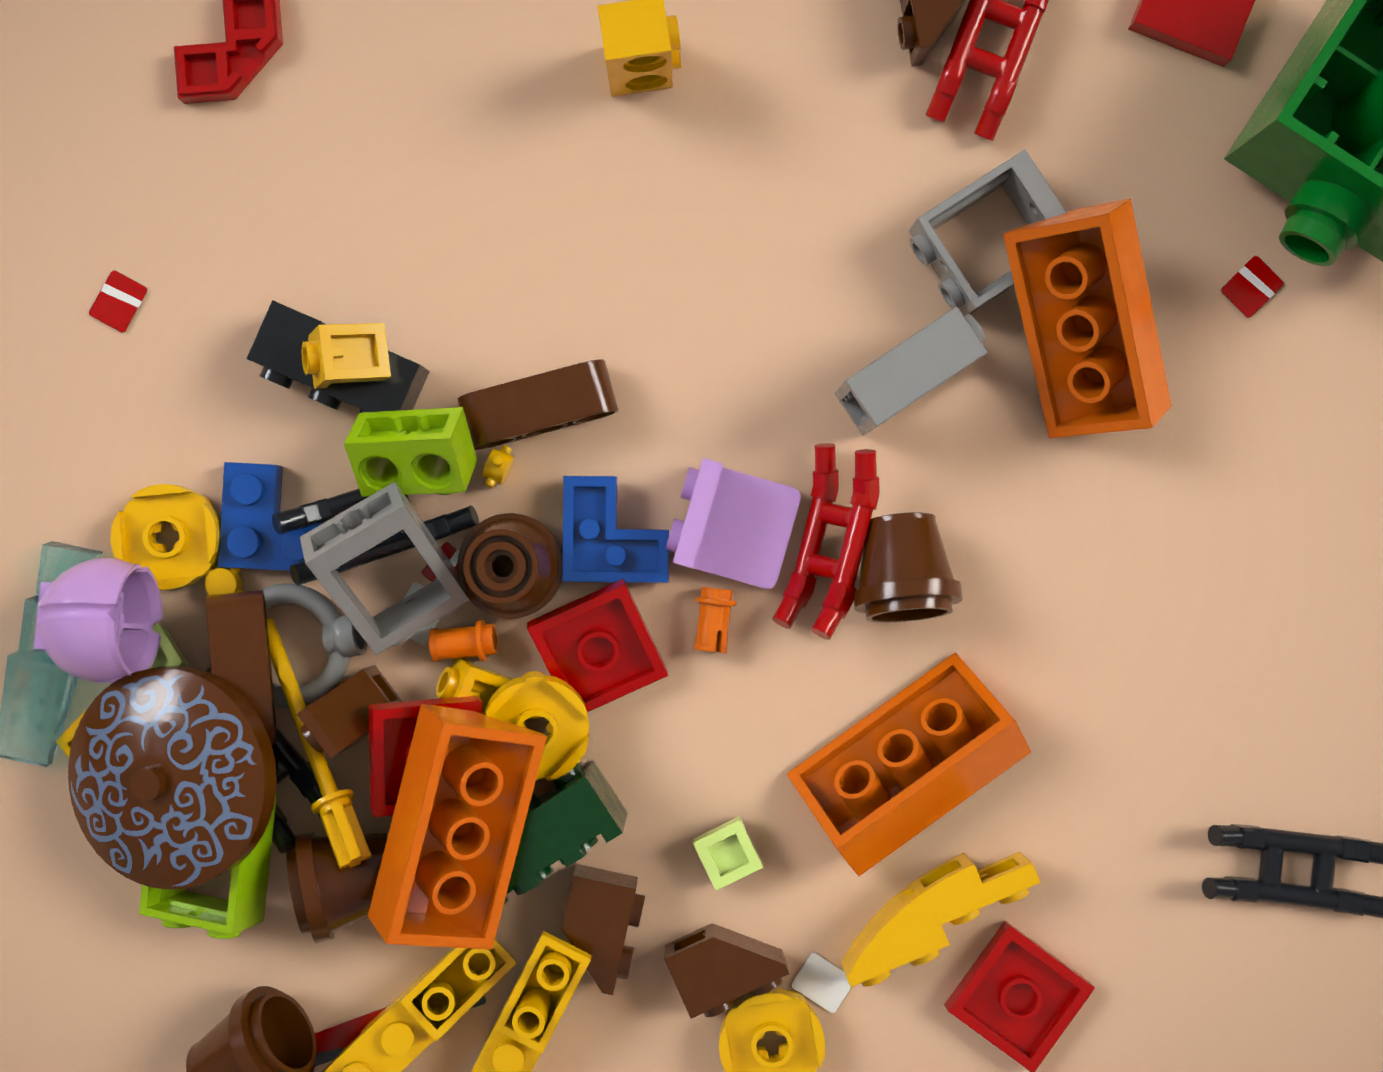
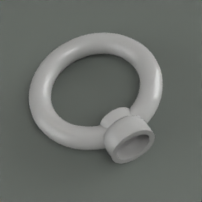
M290 583L268 586L261 589L264 591L266 610L284 604L297 605L312 612L323 624L322 641L325 651L329 655L327 663L320 675L313 681L299 686L305 704L308 706L337 687L347 670L350 657L364 655L367 643L345 615L342 616L333 602L320 592L310 587ZM273 684L275 707L289 708L282 687Z

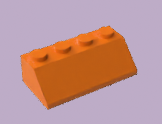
M1131 198L1075 209L1004 233L1003 237L1049 438L1153 428L1172 405Z
M955 652L786 775L836 849L859 877L1029 755L1031 750L1016 720Z
M421 704L368 912V918L386 944L493 949L547 736L543 733L475 711Z

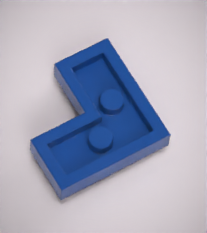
M224 462L218 567L290 571L291 565L305 561L300 536L319 525L278 534L272 523V515L280 512L283 466Z
M563 476L562 582H617L624 578L625 582L668 583L669 550L666 549L669 538V530L617 529V476Z

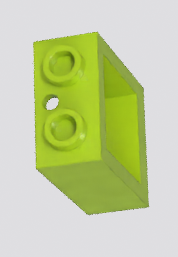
M277 795L275 796L270 821L260 841L252 852L231 871L229 900L186 891V888L165 890L142 885L139 915L161 919V925L168 928H187L193 926L206 929L208 936L218 939L238 937L241 935V931L263 922Z

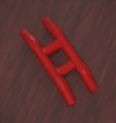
M969 0L925 115L945 122L967 68L994 77L996 80L993 83L974 132L978 136L993 141L1016 89L1017 81L1049 0H1025L1022 8L1002 0ZM985 19L1014 29L1004 57L975 47Z
M822 443L814 446L815 471H813V487L810 495L812 501L794 573H791L789 584L782 595L784 598L772 620L786 629H791L802 608L806 607L813 594L817 579L814 578L815 575L833 579L834 581L830 583L828 594L821 605L823 608L811 629L817 636L830 640L841 619L846 617L854 601V591L857 589L854 586L872 512L877 507L880 488L879 477L877 476L876 450H856L855 477L853 478V493L850 502L852 507L832 504L836 502L839 490V470L836 469V445ZM827 524L846 528L839 559L820 555Z

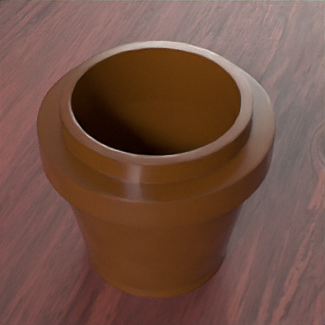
M908 512L872 518L861 557L859 589L854 591V610L866 613V620L872 622L917 621L952 613V605L963 600L961 582L953 578L936 523V516L929 513Z
M498 514L477 524L464 539L457 561L458 578L464 586L469 600L483 612L505 619L521 618L541 610L556 595L562 582L563 553L554 534L540 521L522 514ZM503 555L508 556L514 564L512 573L507 577L498 575L494 568L495 561Z
M313 831L296 835L295 847L287 849L286 861L293 907L302 935L311 933L315 943L331 940L334 938V932L368 918L388 837L386 832L364 834L372 855L371 858L361 861L357 866L351 868L347 866L342 869L339 868L328 836L316 837Z
M256 987L239 997L233 1004L230 1013L191 1047L187 1055L186 1071L314 1072L317 1054L315 1032L306 1012L295 999L273 987Z

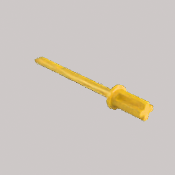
M273 617L267 619L270 657L322 798L312 804V812L320 814L339 868L357 866L361 861L371 858L372 855L351 802L355 794L352 789L338 791L324 752L319 753L314 750L302 734L301 727L304 724L297 714L306 707L274 619Z

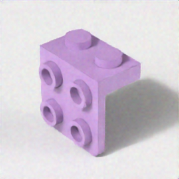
M703 458L700 469L689 467L680 497L690 500L685 521L674 518L666 549L675 552L673 563L764 589L774 587L779 577L800 504V492L790 486L724 468L723 463Z

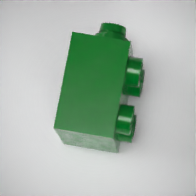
M1326 0L1224 157V160L1290 202L1285 209L1287 221L1279 234V241L1291 254L1314 265H1333L1344 250L1352 249L1356 245L1383 262V0Z

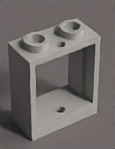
M1026 149L917 218L909 230L912 235L909 242L914 254L924 266L931 264L942 281L938 283L942 297L950 308L953 309L957 306L963 315L972 314L1014 286L1012 272H1008L981 291L975 293L936 234V228L1001 186L1004 187L1028 225L1066 213Z
M956 306L845 380L834 394L864 436L988 353L982 344L986 341L985 334L974 317L970 314L963 316Z
M396 482L389 484L300 536L305 564L376 655L391 646L403 644L416 631L437 619L450 616L460 605L469 601L466 590L458 578L457 570ZM404 530L438 579L372 617L336 568L399 531Z

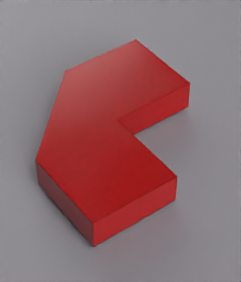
M223 0L226 42L174 46L178 99L184 104L236 100L283 45L280 0Z

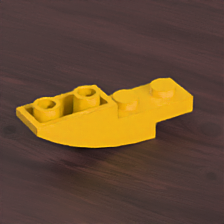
M1017 852L985 867L976 869L974 863L965 853H962L915 879L892 897L870 919L846 952L841 964L850 987L860 983L864 987L873 986L886 980L891 975L890 970L909 962L911 965L917 966L934 960L940 954V949L950 945L943 930V924L950 922L952 925H960L969 922L979 916L980 908L997 901L1000 904L1016 902L1028 895V888L1041 883L1033 863L1021 852Z
M543 931L490 1031L471 1072H532L586 971L592 955Z
M496 939L492 950L451 948L380 1012L361 1031V1034L321 1072H402L434 1040L437 1042L517 962Z

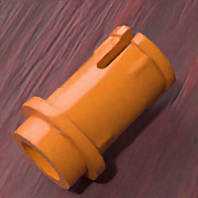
M702 587L701 597L695 596V602H700L693 649L727 653L731 606H736L737 601L732 600L733 590Z
M478 619L476 625L430 629L429 650L433 662L443 659L479 657L480 661H487L489 655L498 654L496 625L494 623L486 624L485 620Z

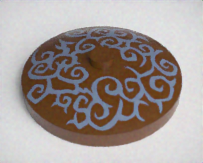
M162 666L131 673V676L122 677L104 689L90 704L79 722L72 741L68 764L71 803L79 826L89 844L116 872L141 885L158 889L194 887L215 879L239 865L252 852L263 836L270 821L276 796L277 777L274 753L267 731L254 708L237 689L223 679L204 670L187 666Z

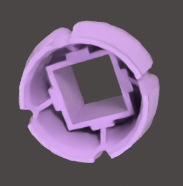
M95 558L81 562L64 571L54 582H40L34 649L45 651L53 662L68 674L96 683H114L124 676H131V673L150 669L156 658L161 640V635L155 632L152 626L158 621L163 620L162 599L154 574L148 567H141V564H132L117 558Z

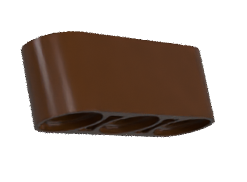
M603 359L586 361L462 395L457 399L459 407H463L475 450L496 447L600 419L618 412L606 362Z
M264 591L207 595L206 618L211 674L229 683L247 699L261 719L271 745H277Z

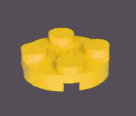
M151 485L133 494L130 497L133 499L127 503L123 511H118L115 516L110 535L114 557L132 564H141V567H148L156 578L159 590L180 589L191 586L203 578L211 569L214 570L218 566L221 519L214 509L213 502L203 494H198L187 487L179 485ZM167 522L172 523L173 530L179 532V541L174 543V549L170 552H167L165 544L157 543L156 533L164 532L165 523Z
M539 671L527 672L522 677L514 678L502 685L492 695L485 707L484 715L526 728L524 722L530 717L537 719L541 716L547 719L545 727L549 733L536 780L546 778V781H550L564 776L580 762L587 750L590 725L585 703L578 692L562 679L547 676Z
M779 987L762 995H754L751 991L739 999L733 1000L734 1004L732 1007L725 1011V1017L719 1030V1053L725 1072H816L818 1067L820 1069L825 1057L824 1032L816 1011L807 1003L806 998L801 993ZM775 1031L778 1036H785L787 1039L785 1043L778 1045V1054L768 1055L766 1047H757V1041L764 1038L765 1032Z

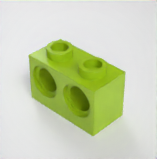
M463 407L359 413L344 442V447L362 497H369L393 482L397 483L404 495L435 493L438 495H450L457 492H466L477 462Z

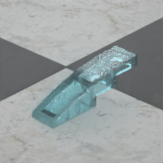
M55 541L42 544L36 595L25 599L19 650L7 655L0 710V758L48 767L52 764L58 746L56 740L61 736L77 677L59 668L45 651L34 649L40 582H54L61 573L84 561L102 558L103 551Z

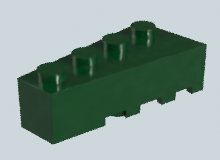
M594 761L583 768L578 763L564 776L551 780L555 786L539 797L533 791L507 894L514 890L517 895H520L536 887L553 872L551 865L558 860L562 865L568 867L586 856L587 851L598 842L596 836L599 834L608 843L623 833L628 812Z

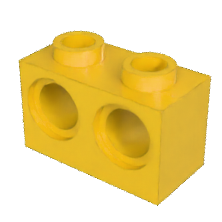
M632 0L598 5L611 97L673 88L672 69L681 68L679 50L681 49L677 15L666 16L664 0Z

